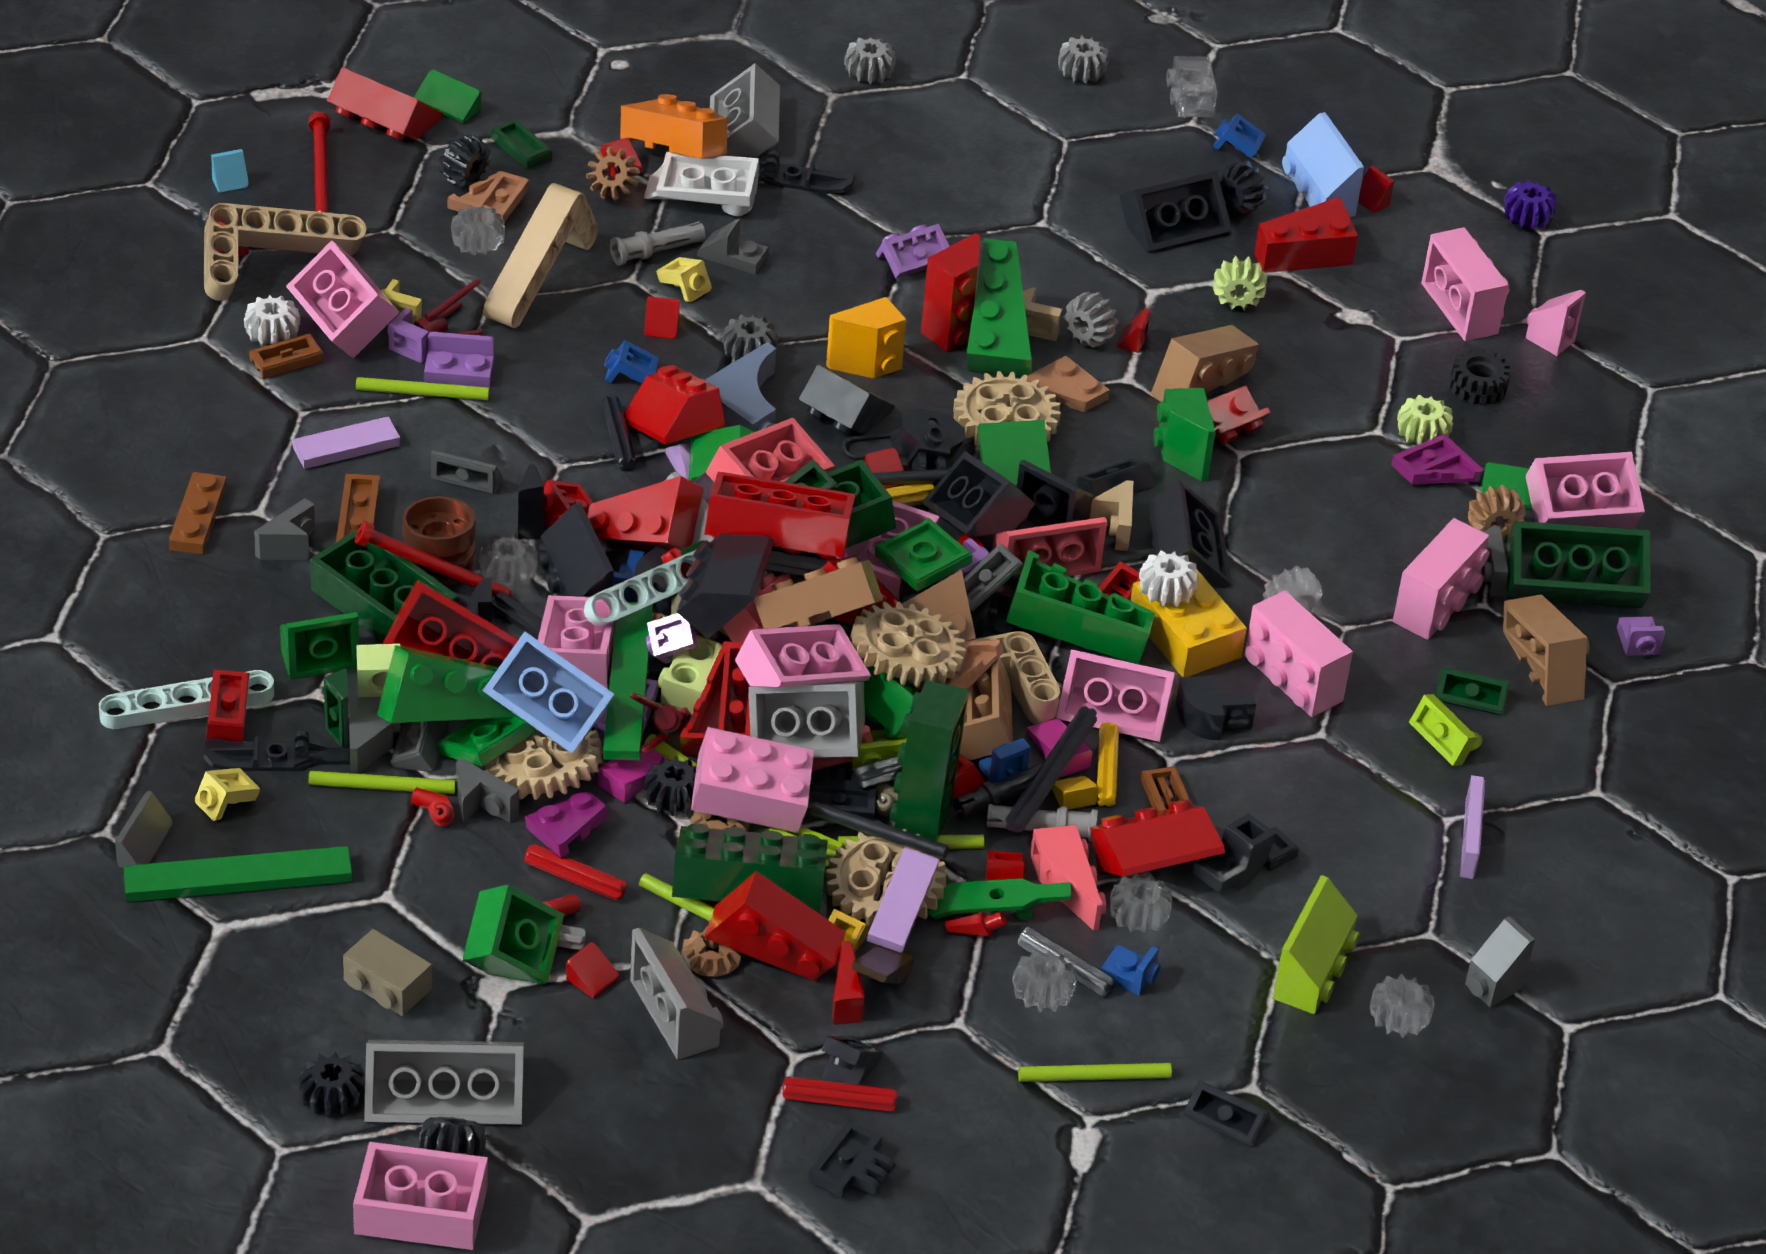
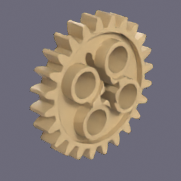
M998 371L996 378H992L988 373H984L983 381L973 377L972 384L964 383L963 390H958L957 398L954 399L953 419L965 428V438L975 437L974 445L979 444L977 427L980 423L1030 420L1045 421L1047 442H1049L1051 434H1056L1061 412H1059L1060 403L1056 402V395L1048 394V386L1038 388L1039 380L1029 383L1027 382V375L1017 379L1014 372H1011L1008 377H1004Z
M883 602L882 609L875 605H871L870 611L863 609L861 616H856L850 635V640H852V645L860 658H865L864 665L866 667L875 666L874 674L887 673L888 681L897 677L900 679L901 685H905L907 680H912L916 687H919L921 681L926 683L927 680H937L944 684L946 677L953 679L955 673L961 669L966 649L963 648L965 640L959 638V630H950L952 622H940V614L930 616L928 615V608H924L920 612L916 610L914 604H911L908 609L904 608L900 602L896 603L895 608Z
M536 729L537 732L485 764L488 773L519 789L520 799L525 798L528 794H533L534 800H537L541 793H546L549 798H552L554 791L559 790L561 793L567 794L568 786L580 788L579 780L590 781V772H598V764L603 763V750L597 730H591L573 754H571Z
M859 832L857 843L847 838L845 840L846 849L837 847L835 849L836 858L829 859V869L826 870L827 893L832 896V905L840 906V912L846 915L852 913V917L859 921L862 918L865 919L866 924L870 928L905 846L875 836L867 838L862 832ZM895 856V859L892 861V872H889V864L892 857ZM935 856L932 857L939 859V864L918 913V916L924 919L927 918V908L937 909V899H943L944 888L946 887L945 862H941L940 858ZM881 885H883L882 897L879 901H877L878 897H880L881 895Z

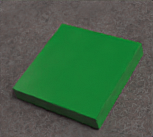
M1044 420L980 423L978 425L981 462L1008 479L1016 487L1019 463L1023 459L1051 473Z
M930 518L875 546V556L917 592L972 563V553Z
M518 716L473 719L438 741L437 747L440 755L457 760L462 758L471 764L482 767L537 731L536 728Z

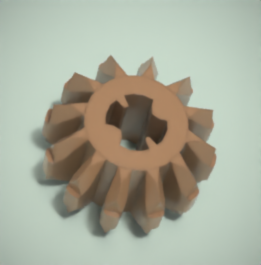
M612 147L607 148V157H604L600 151H597L595 155L599 163L589 161L588 166L595 171L586 174L587 180L595 181L590 186L591 190L596 192L601 189L600 197L604 200L608 197L610 191L614 201L619 200V191L621 190L624 195L630 196L631 193L627 185L638 186V181L631 176L640 174L638 167H631L636 162V159L633 156L625 159L626 151L623 148L618 151L616 156ZM615 167L621 173L616 174V180L611 181L606 174H610L611 168Z
M1503 484L1496 490L1489 485L1487 492H1477V499L1469 501L1470 511L1467 513L1470 525L1482 532H1485L1493 525L1500 526L1503 541L1505 535L1509 534L1514 521H1524L1526 508L1523 501L1514 489L1508 490Z

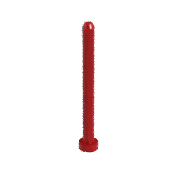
M323 112L313 113L309 117V128L314 132L316 212L329 213L326 132L331 127V120Z
M364 521L357 531L355 543L365 547L367 543H370L470 587L476 588L485 578L374 530V524ZM492 581V596L495 597L499 592L510 597L512 596L510 588Z

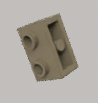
M375 929L369 931L343 955L344 981L353 989L360 990L375 999L382 1007L390 1008L401 1016H404L432 990V964Z

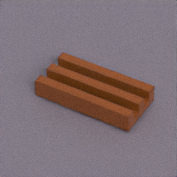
M311 334L249 351L250 361L252 364L255 363V369L257 372L260 371L262 379L324 362L323 351Z
M1176 766L1142 771L1141 782L1151 806L1156 807L1157 812L1166 810L1153 778L1157 783L1167 809H1169V803L1174 802V799L1164 777L1168 776L1178 801L1190 800Z

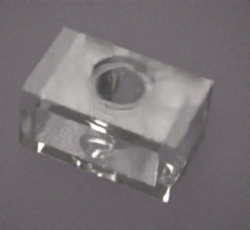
M1174 56L1172 68L1167 69L1166 80L1167 86L1171 87L1170 102L1171 105H1176L1178 117H1214L1217 90L1210 58L1204 56Z

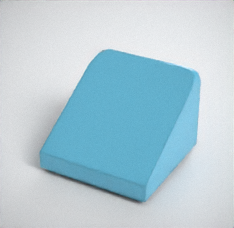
M242 149L211 155L212 180L219 193L248 187V176Z

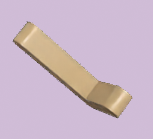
M552 183L548 187L485 301L483 314L486 318L512 328H517L526 315L565 242L585 250H589L592 247L598 234V225L583 193L557 183Z
M218 203L210 209L204 229L205 292L210 298L218 301L226 300L232 295L238 277V246L320 253L333 241L351 256L360 250L366 234V224L358 216ZM216 222H223V223L226 224V225H225V226L219 225V224L216 223ZM249 225H255V226H257L258 228L255 229V228L250 227ZM281 228H287V229H289L290 231L287 232V231L282 230ZM313 231H319L322 234L319 235L314 233ZM346 233H347V234H351V235L354 236V237L351 238V237L346 236L345 234H346ZM216 250H223L227 254H221ZM216 278L224 279L226 282H220Z
M1017 631L969 640H1001L1003 654L1000 658L1011 681V688L1026 718L1034 725L1056 718L1060 688L1035 639L1030 634ZM923 681L920 682L919 687H916L920 691Z

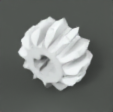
M269 294L267 299L257 297L255 303L248 304L244 317V328H246V333L250 336L251 341H259L262 347L266 344H275L297 337L300 314H298V309L294 306V301H285L283 296L272 298Z
M1161 550L1158 556L1149 555L1142 568H1140L1141 593L1149 596V602H1161L1162 607L1166 603H1171L1175 607L1180 602L1189 603L1190 598L1195 594V590L1198 587L1199 579H1197L1196 564L1189 562L1188 555L1179 557L1175 551L1172 554H1166Z

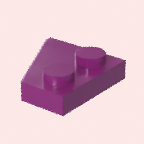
M1445 434L1393 455L1391 464L1411 484L1479 482L1483 479L1484 469Z
M587 791L574 794L570 799L553 806L542 807L538 812L525 816L527 830L561 858L569 853L568 844L573 839L584 840L593 828L598 827L608 818L606 805Z

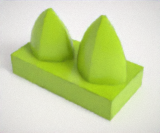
M1434 694L1423 696L1409 721L1452 766L1462 765L1469 752L1476 750L1482 744V736L1471 731Z

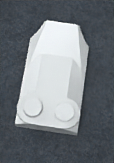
M666 152L662 166L649 177L644 199H669L721 204L724 212L732 216H742L751 211L758 186L759 158L715 156L700 159Z

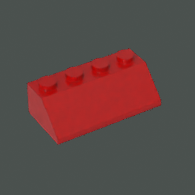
M718 471L709 497L704 535H710L714 539L720 533L770 536L775 540L773 546L782 547V550L788 553L806 551L816 553L817 556L824 559L843 558L847 545L855 494Z
M417 580L399 610L383 644H400L402 647L500 667L519 639Z

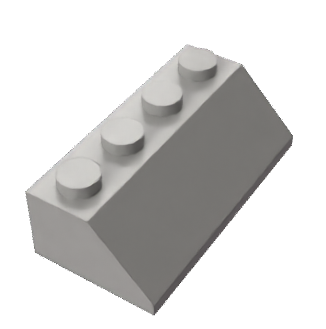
M368 1040L366 1043L364 1122L423 1123L430 1117L437 1118L441 1116L465 1118V1120L476 1121L480 1124H522L524 1042Z

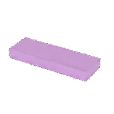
M389 416L293 439V449L304 469L400 446V436Z
M1471 775L1465 802L1460 877L1469 879L1475 877L1480 857L1485 790L1484 777Z
M904 847L869 930L868 942L900 953L903 952L937 870L939 859Z

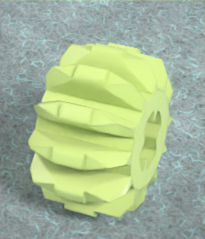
M1235 255L1233 263L1223 260L1221 269H1216L1214 273L1213 291L1215 295H1218L1220 304L1229 302L1231 310L1236 305H1241L1245 311L1248 303L1257 306L1259 298H1264L1266 294L1267 275L1262 271L1260 262L1251 264L1249 256L1244 261H1239Z
M1418 395L1416 400L1407 398L1406 403L1401 406V410L1398 412L1399 435L1406 436L1407 443L1416 442L1419 445L1442 434L1449 437V434L1452 432V408L1445 406L1444 400L1435 401L1432 396L1430 398H1423L1421 395Z

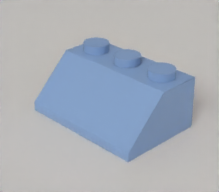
M1325 112L1319 113L1287 143L1286 155L1282 160L1283 169L1292 178L1297 190L1303 194L1309 207L1340 197L1349 217L1356 216L1364 166Z
M527 632L523 633L482 690L571 754H573L614 698V693Z

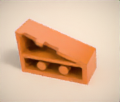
M662 94L656 100L621 106L620 139L628 138L630 142L643 140L645 141V147L652 149L656 148V143L667 145L671 153L700 159L727 154L728 118L715 114L714 109L696 107L694 102L677 100L675 95Z

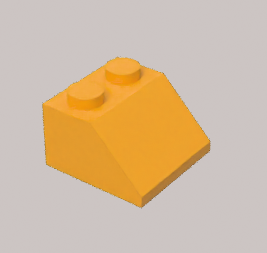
M887 297L830 315L826 366L831 370L873 379L901 370L906 318Z

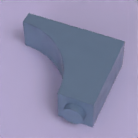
M768 342L705 379L706 382L718 387L720 391L725 426L721 428L741 425L752 431H759L776 423V409L766 401L759 390L762 384L775 374L777 348Z

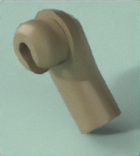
M889 782L870 786L876 787L875 805L877 811L881 815L890 816L893 802L898 801L899 794L893 792L894 786Z

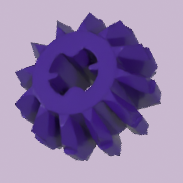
M1527 180L1525 184L1516 182L1514 187L1509 188L1506 193L1504 215L1510 218V223H1519L1521 228L1529 226L1534 230L1536 226L1545 228L1548 222H1552L1556 213L1557 200L1556 194L1551 192V187H1543L1540 185V182L1534 184Z

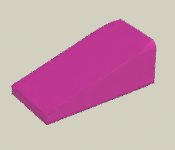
M1059 718L1026 727V732L1046 759L1067 726ZM1084 741L1059 778L1090 769L1092 751Z
M654 749L647 754H642L641 752L640 760H611L599 768L598 786L621 802L626 803L644 789V779L646 774H648L651 764H659L662 757L668 761L670 760Z

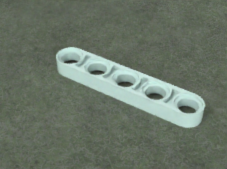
M696 550L591 596L587 599L584 606L586 618L593 625L604 626L679 593L688 581L681 574V564L687 562L693 565L696 559L693 554ZM656 574L662 576L666 581L667 586L663 593L658 592L653 587L652 578ZM626 587L633 588L637 592L638 602L636 605H631L625 600L624 590ZM597 600H603L608 604L610 612L607 618L597 614L595 610Z
M262 670L247 671L246 673H250L246 708L270 702L274 697V678L272 675ZM213 677L107 695L99 702L100 722L106 728L122 729L209 714ZM255 684H262L267 686V688L262 691H253L249 689V687ZM183 696H192L196 698V700L191 703H182L178 701V699H180ZM148 702H157L160 704V706L155 709H146L142 707L145 703ZM112 708H121L125 710L122 714L119 715H110L106 713L109 709Z

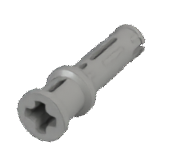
M698 221L652 234L640 231L636 232L633 237L624 239L615 237L610 241L611 256L618 266L624 265L626 261L636 258L642 260L649 259L653 253L704 241L706 236L703 224Z
M989 804L987 827L1006 828L1005 818L1013 807ZM1063 806L1058 808L1057 811L1037 810L1024 830L1034 831V829L1077 825L1080 837L1088 838L1089 842H1093L1090 827L1097 825L1098 810L1092 809L1090 813L1069 811L1067 807Z

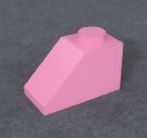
M1578 290L1549 299L1539 308H1534L1527 318L1528 329L1526 339L1556 356L1575 342L1586 292Z

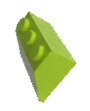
M1320 876L1282 948L1273 994L1274 1000L1312 1014L1316 1013L1321 1001L1328 1002L1335 984L1332 979L1334 976L1341 977L1347 962L1345 954L1347 951L1353 953L1360 936V932L1355 931L1358 915L1326 876Z

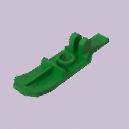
M1025 879L946 884L944 888L943 899H937V909L927 908V916L937 919L960 913H974L976 915L980 912L1016 910L1017 917L1020 920H1028L1032 917L1031 907L1048 901L1071 900V883L1035 884Z

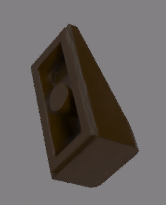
M878 945L855 960L851 967L853 970L883 983L903 984L907 981L915 959L908 953H900Z

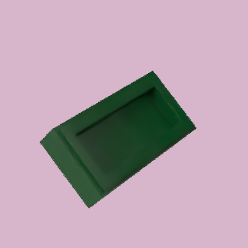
M517 119L491 129V139L527 170L552 159V149Z

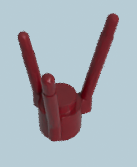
M475 279L469 285H466L436 309L426 313L425 317L416 320L414 325L429 332L444 333L448 331V324L445 318L462 307V302L459 300L477 287L481 280ZM478 329L455 334L480 336L483 334V331Z
M631 693L630 695L631 699L655 712L654 724L660 731L657 737L641 749L642 754H647L663 741H668L671 734L678 733L684 729L686 719L692 715L687 707L681 709L674 705L662 706L660 703L654 702L640 694Z

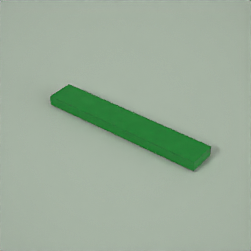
M653 604L616 620L609 691L614 693V698L607 707L603 760H640L645 706L631 699L630 695L631 693H637L646 697L650 655L646 644V636L649 635L647 623L653 621Z
M348 846L123 866L126 902L352 882Z

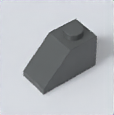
M381 697L349 698L351 773L359 774L393 748V733L400 732V723H389L377 715Z
M1510 916L1505 918L1471 959L1465 985L1473 995L1479 997L1490 1008L1522 990L1535 939Z

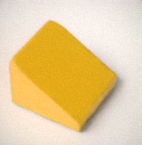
M1086 776L1058 780L1052 787L1060 808L1063 806L1069 810L1096 805L1098 787Z
M836 909L833 910L828 919L846 932L843 942L850 941L853 944L854 953L868 936L870 928L867 924Z

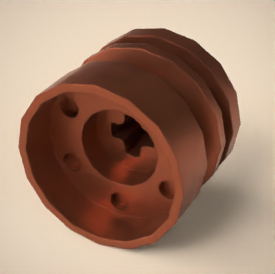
M436 496L415 501L405 509L402 516V535L405 544L468 571H474L476 566V547L474 544L476 518L471 507L455 498ZM414 563L444 586L460 583Z

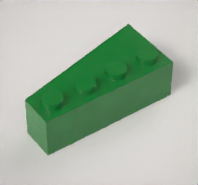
M984 238L967 348L968 371L997 374L1000 371L1003 375H1009L1011 372H1014L1015 376L1019 377L1023 375L1028 376L1032 373V359L1017 242Z
M1028 550L1006 622L1022 629L1032 630L1057 640H1063L1084 647L1087 650H1094L1122 661L1139 664L1150 634L1155 613L1116 593L1108 596L1101 592L1097 587L1098 584L1088 579H1085L1082 583L1066 575V568L1056 563L1050 567L1038 561L1040 555Z
M395 645L377 712L378 716L389 723L508 718L517 716L482 691L499 667Z

